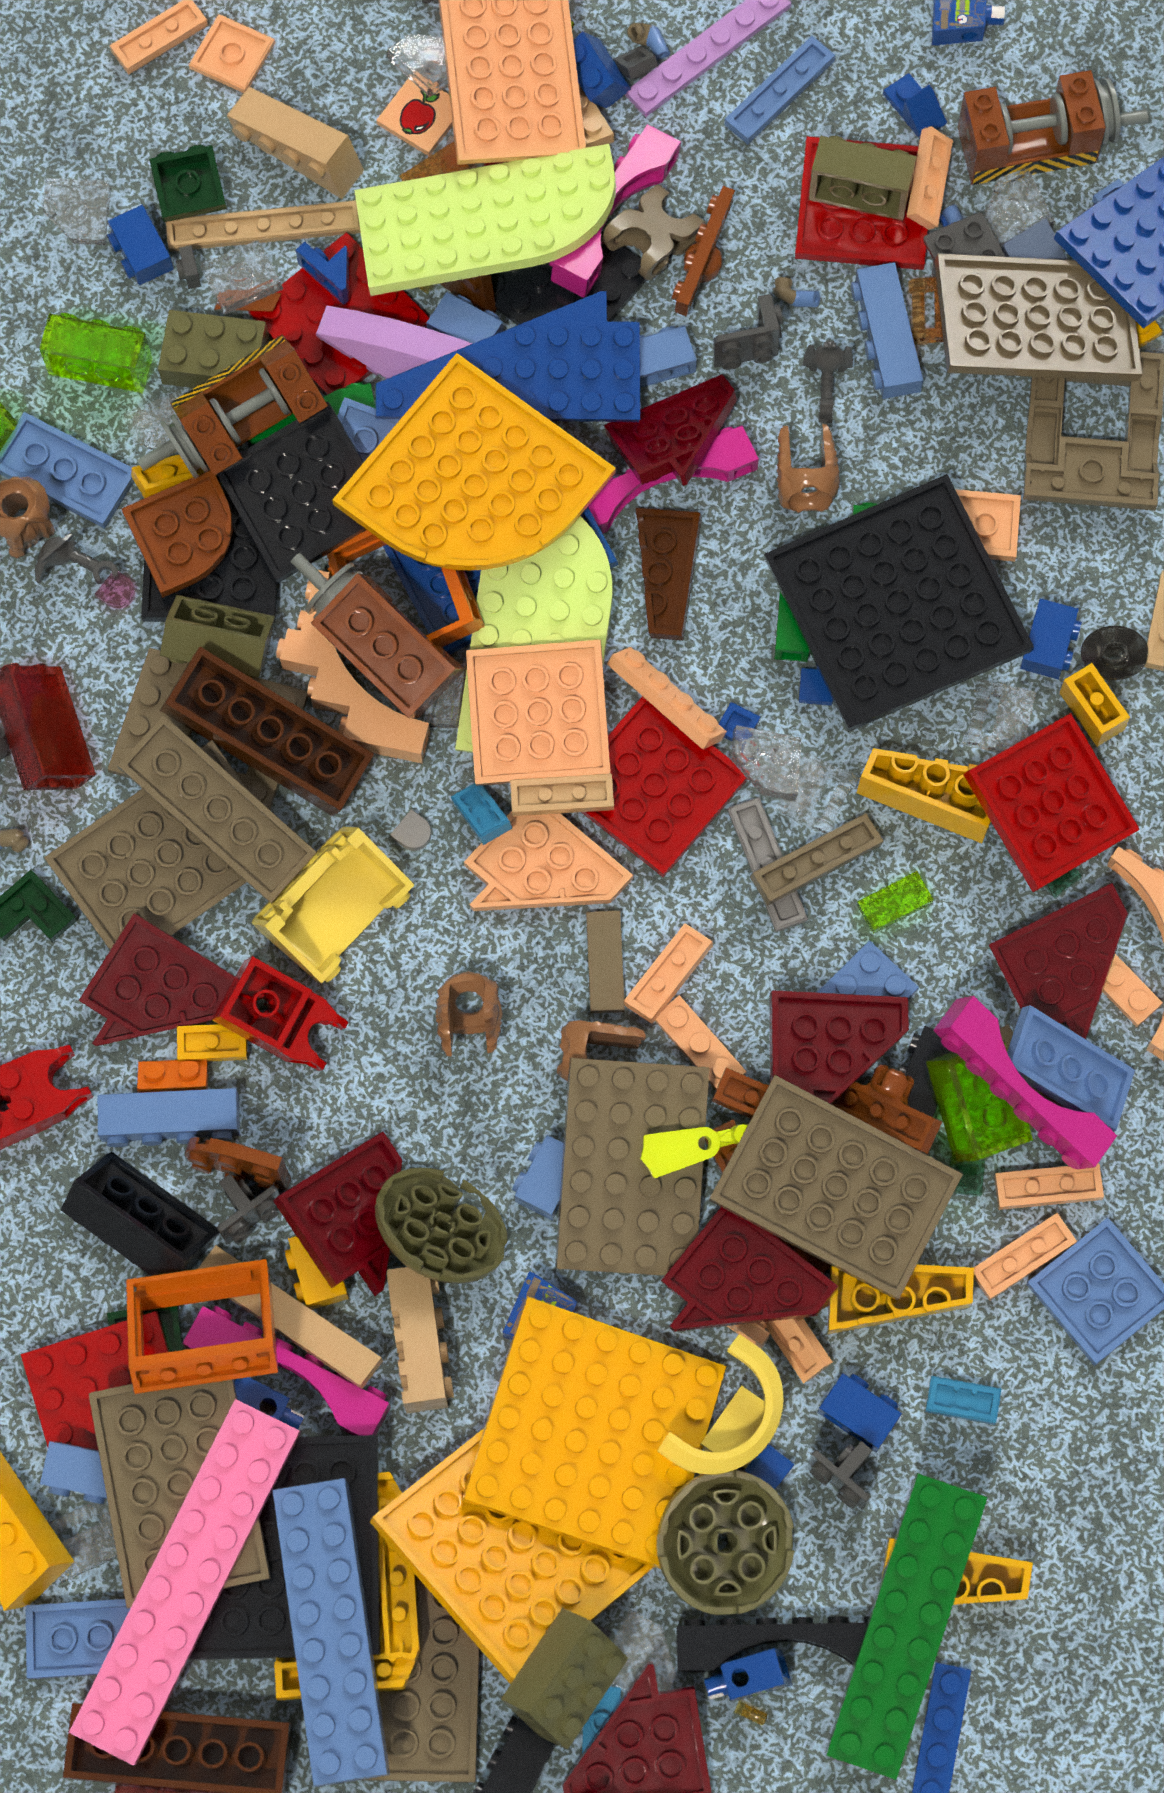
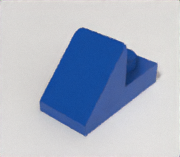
M909 73L883 90L885 98L919 139L922 129L931 126L939 130L947 124L933 88L927 85L922 89Z
M304 241L296 249L298 265L345 305L349 301V256L347 246H344L329 260L318 247L313 249Z

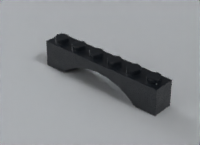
M836 1616L828 1617V1623L813 1624L812 1617L791 1618L792 1624H777V1618L755 1619L756 1625H741V1619L736 1618L720 1619V1625L705 1626L704 1619L683 1620L684 1626L676 1627L677 1673L714 1672L721 1664L747 1649L776 1642L806 1643L820 1647L843 1658L853 1666L869 1616L864 1617V1623H849V1617Z

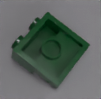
M194 145L189 147L187 151L177 153L170 151L162 152L156 157L149 159L164 223L227 209L212 145Z

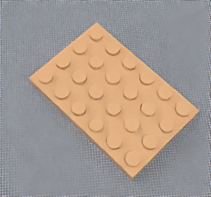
M438 0L457 165L511 162L554 156L562 152L568 153L571 150L586 148L569 1Z

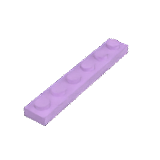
M745 0L630 87L631 90L625 96L646 118L790 9L791 2L789 0Z

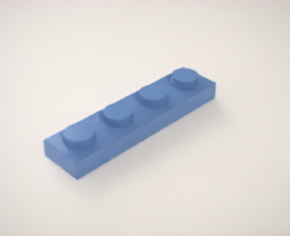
M811 36L725 118L724 125L748 145L835 61V54Z

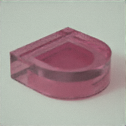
M119 572L118 580H114L111 573L96 591L95 597L111 608L122 609L129 606L134 600L135 588L131 580Z

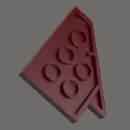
M721 374L640 409L639 422H610L605 424L604 428L607 437L642 485L656 481L660 477L673 472L681 485L685 486L690 481L737 402L734 388Z
M1113 883L989 944L1020 1009L1031 1005L1058 1023H1067L1071 1031L1086 1040L1129 915Z
M134 913L78 1001L107 1018V1021L92 1043L95 1046L175 1029L177 1026H188L212 1020L235 976Z
M772 990L769 994L770 1083L774 1075L829 1104L834 1103L909 1031L908 997Z
M384 1132L379 1133L273 1200L331 1289L359 1272L374 1296H377L384 1290L390 1249L378 1230L375 1218V1205L378 1193L384 1183L394 1174L400 1172L402 1167V1158Z
M722 1207L661 1280L664 1286L687 1303L669 1326L674 1332L817 1316L839 1289L837 1284L773 1234Z
M653 1661L647 1662L563 1780V1792L712 1793L694 1686L658 1692Z

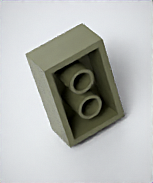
M821 135L811 172L809 200L903 221L912 187L917 156L910 155L903 150L890 151L878 148L871 143L858 144L846 141L839 136L826 137Z
M169 310L158 366L162 384L188 388L197 387L267 344L269 335L266 321Z
M176 595L166 618L160 656L167 657L174 663L183 664L189 662L197 649L202 647L250 678L253 676L259 677L268 655L275 616Z
M562 1608L501 1700L540 1737L568 1750L629 1658L591 1620Z

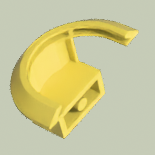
M741 1334L732 1342L727 1352L754 1372L762 1386L765 1399L763 1401L741 1385L701 1442L704 1451L688 1445L669 1432L657 1452L690 1472L716 1475L734 1471L740 1467L746 1469L750 1462L766 1448L778 1428L783 1410V1387L779 1373L769 1356Z

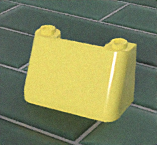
M345 826L336 831L316 851V854L272 903L268 902L252 920V924L317 983L322 984L324 981H331L340 972L341 967L339 963L341 958L339 956L384 908L388 909L394 906L397 909L409 899L411 895L409 891L414 884L359 827Z

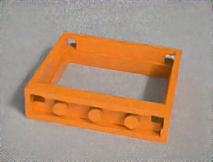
M368 530L358 534L327 554L329 559V568L327 569L330 572V576L332 577L350 561L387 544ZM441 568L460 620L426 635L437 646H446L479 631L480 628L485 626L465 570Z
M267 1259L126 1280L129 1371L135 1394L278 1373L272 1284ZM260 1294L263 1338L144 1356L143 1311Z

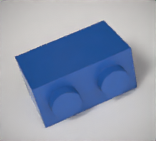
M581 32L573 39L578 83L590 102L607 108L631 90L599 38L586 32Z
M143 204L108 220L111 233L107 234L108 241L113 251L117 252L120 250L125 258L120 262L128 279L135 277L140 286L174 270L171 257Z
M1039 599L1029 634L1034 650L1023 656L1020 669L1058 680L1062 670H1069L1073 652L1068 651L1070 640L1077 641L1082 624L1081 621L1076 620L1078 608Z
M842 1373L817 1413L858 1441H862L877 1453L902 1415L901 1412L896 1410L899 1405L884 1394H881L879 1397L867 1390L869 1384L857 1375L851 1374L848 1377Z

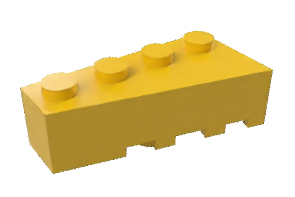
M873 748L861 775L857 794L981 844L991 823L963 775L977 765L969 764L968 766L950 764L948 760L935 758V761L919 759L917 755Z
M831 1265L830 1280L837 1284L839 1289L829 1300L827 1335L969 1308L973 1303L974 1268L916 1265L900 1298L896 1300Z
M0 1451V1602L3 1610L6 1611L30 1605L74 1563V1560Z
M888 1537L882 1576L895 1538ZM970 1551L953 1605L1028 1599L1033 1563Z

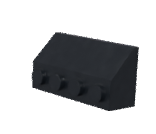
M112 1151L74 1180L61 1208V1211L71 1217L76 1223L82 1225L102 1242L108 1244L150 1276L192 1270L220 1234L217 1227Z

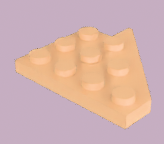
M511 811L506 817L513 829L485 845L481 843L464 861V866L487 885L470 903V909L473 911L611 903L633 880V874L561 813L512 816Z

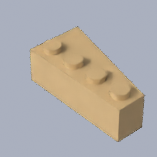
M251 87L245 91L227 114L233 127L232 132L237 138L244 142L249 140L267 154L276 157L340 199H343L364 172L347 134Z
M409 1267L387 1270L391 1312L395 1323L394 1336L397 1353H399L398 1369L401 1386L404 1391L401 1393L405 1411L408 1414L448 1408L447 1398H454L452 1378L451 1376L444 1377L443 1364L449 1363L447 1342L439 1341L438 1329L445 1328L442 1307L435 1308L433 1294H440L439 1282L422 1276Z

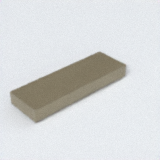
M620 911L586 912L590 1013L625 1012Z

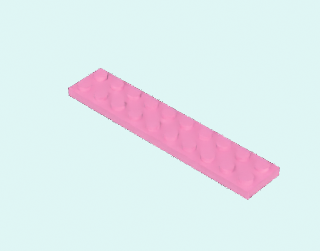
M236 1399L234 1400L69 1731L70 1734L133 1766L137 1764L301 1431Z

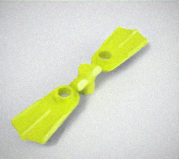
M748 1124L735 1125L730 1129L718 1131L717 1133L711 1128L700 1127L644 1135L640 1160L649 1169L652 1177L657 1178L712 1158L717 1154L720 1147L738 1144ZM701 1137L707 1138L709 1143L705 1150H702L698 1145Z

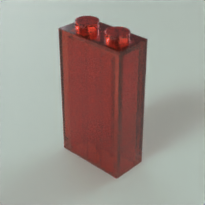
M11 663L3 666L0 669V717L23 790H74L80 788L93 778L96 773L61 666H46L44 663L33 666H20L18 663Z

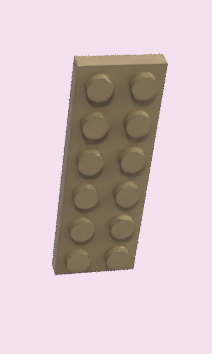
M164 715L117 765L120 770L269 903L274 901L316 854L312 847Z

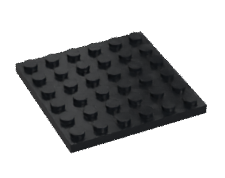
M948 474L764 554L767 565L848 732L1034 650V646Z
M377 1435L298 1437L260 1514L271 1579L223 1589L188 1661L296 1658L273 1490L343 1478L349 1484L373 1655H380L379 1532L370 1523L371 1518L379 1512Z

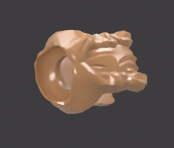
M822 424V467L797 469L791 466L789 427L783 426L778 436L779 452L777 459L779 461L777 464L778 477L776 479L779 488L777 496L780 505L785 509L798 513L802 511L815 510L822 512L827 510L836 497L840 484L837 452L835 451L830 428L827 424ZM805 487L818 489L810 493L801 492Z
M13 476L0 482V536L6 538V542L10 547L9 554L17 559L24 556L25 549L36 545L42 537L49 538L55 533V528L48 516L50 505L46 490L37 480L28 476ZM28 506L27 511L22 516L12 517L21 508L24 509Z
M468 971L453 975L437 990L439 995L436 1002L435 1016L436 1023H438L437 1035L441 1038V1047L446 1056H452L453 1033L476 1034L486 1032L487 1053H492L496 1049L497 1039L501 1033L500 1026L503 1015L498 997L499 986L496 981L489 980L486 976ZM463 992H476L481 996L483 1005L477 1012L470 1014L462 1012L457 1008L456 998Z
M571 1021L561 1029L562 1037L559 1046L563 1051L562 1063L557 1067V1074L568 1082L569 1058L587 1059V1044L638 1049L641 1040H645L646 1034L637 1027H623L622 1025L599 1021Z

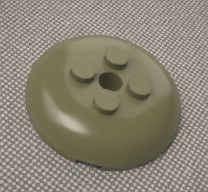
M411 1168L400 1171L390 1177L378 1193L375 1205V1218L378 1230L386 1245L403 1264L422 1276L452 1284L476 1282L487 1277L497 1269L504 1258L505 1245L508 1242L507 1231L500 1213L484 1194L464 1179L460 1188L457 1187L447 1177L443 1176L444 1171L438 1169ZM458 1189L465 1190L468 1193H475L480 1197L481 1204L485 1209L483 1219L481 1212L470 1204H461L455 1211V1207L463 1195Z
M734 1470L723 1474H702L682 1486L671 1498L663 1512L658 1527L657 1556L666 1582L680 1599L702 1612L714 1615L741 1614L755 1609L771 1598L782 1585L790 1570L794 1556V1550H792V1529H794L790 1512L776 1490L767 1482L752 1474ZM725 1532L728 1537V1543L724 1549L719 1550L717 1546L718 1535Z

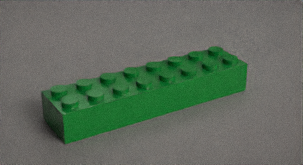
M916 1473L825 1751L826 1756L897 1780L988 1497Z

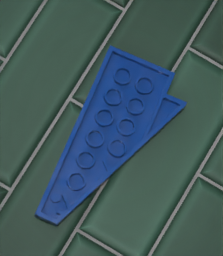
M600 291L385 379L375 385V419H401L453 356L458 353L550 421L639 422L640 323L607 321V291Z

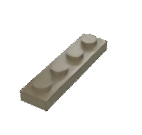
M865 813L753 872L750 878L768 906L878 848L884 841Z

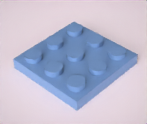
M1108 1217L1026 1284L1094 1366L1164 1310V1283Z

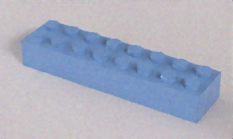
M343 1478L273 1490L313 1786L320 1787L390 1775L349 1484Z

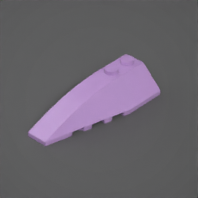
M326 306L316 332V337L350 359H357L366 365V369L376 376L380 374L386 379L472 344L414 324L333 306Z

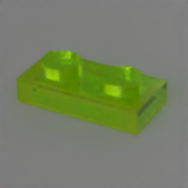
M918 871L857 901V907L874 934L931 905L934 899Z

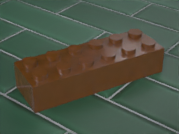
M199 647L193 654L160 709L161 712L205 739L213 740L218 747L333 817L342 810L374 753L202 647Z
M72 1703L69 1731L83 1704ZM163 1711L135 1766L70 1734L68 1731L63 1778L69 1780L208 1793H286L293 1725L290 1723Z

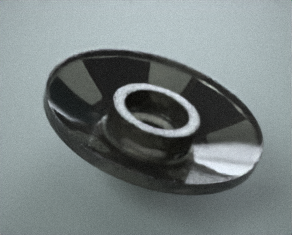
M1106 626L1095 630L1086 637L1081 647V660L1084 667L1093 663L1105 680H1123L1136 675L1144 668L1148 660V645L1145 639L1133 629L1124 626Z

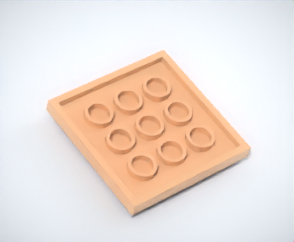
M601 640L466 650L476 786L510 783V780L611 774Z

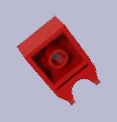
M253 956L242 963L212 1019L214 1022L285 1062L306 1064L318 1071H322L327 1063L319 1058L318 1054L311 1049L308 1043L310 1028L313 1024L319 1023L323 1025L330 1024L342 1030L348 1024V1021L337 1014L326 999ZM263 998L266 1001L264 1006L268 1007L267 1011L260 1012L256 1006V1001Z
M70 1045L56 1049L35 1050L0 1066V1103L3 1101L9 1103L7 1104L8 1110L5 1112L0 1110V1150L68 1119L82 1104L93 1098L89 1087L59 1090L53 1086V1077L57 1070L75 1056Z

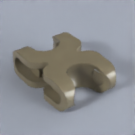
M659 184L641 196L637 211L626 209L617 215L606 226L601 239V243L611 251H615L623 246H633L641 250L643 255L640 269L637 272L646 280L653 279L667 267L670 254H684L689 246L695 243L701 223L706 224L702 218L694 213L683 219L667 215L662 208L666 205V199L670 192Z

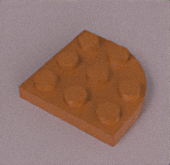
M211 470L199 474V477L196 479L194 477L121 509L162 598L193 585L208 576L220 564L231 542L233 523L230 507L216 475L214 476Z
M199 1137L189 1139L184 1154L188 1162L192 1163L191 1168L207 1174H211L212 1169L225 1172L224 1178L231 1174L236 1182L240 1179H243V1181L245 1179L258 1182L257 1188L263 1191L273 1185L277 1190L287 1191L291 1177L282 1157L214 1138L206 1139L204 1144H199Z

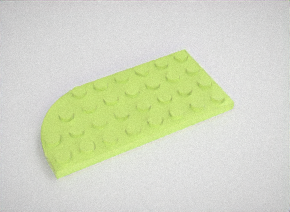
M598 145L571 150L568 153L562 152L554 156L505 162L355 190L370 296L533 267L557 260L580 248L603 226L614 204L616 179L610 145Z
M581 516L560 538L537 554L507 566L481 570L476 603L485 626L480 628L479 631L472 633L470 650L601 640L602 661L604 665L613 598L612 574L606 552L599 538ZM466 671L455 750L473 753L468 675Z

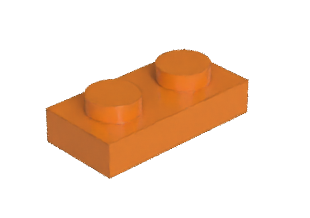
M207 1060L138 1062V1093L208 1089Z

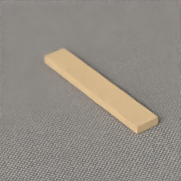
M356 200L193 216L166 222L169 252L179 251L180 247L192 245L194 250L343 235L346 232L348 234L361 233Z
M215 1245L197 1269L242 1262ZM271 1283L275 1330L362 1389L383 1362L382 1357ZM260 1294L229 1298L262 1321Z

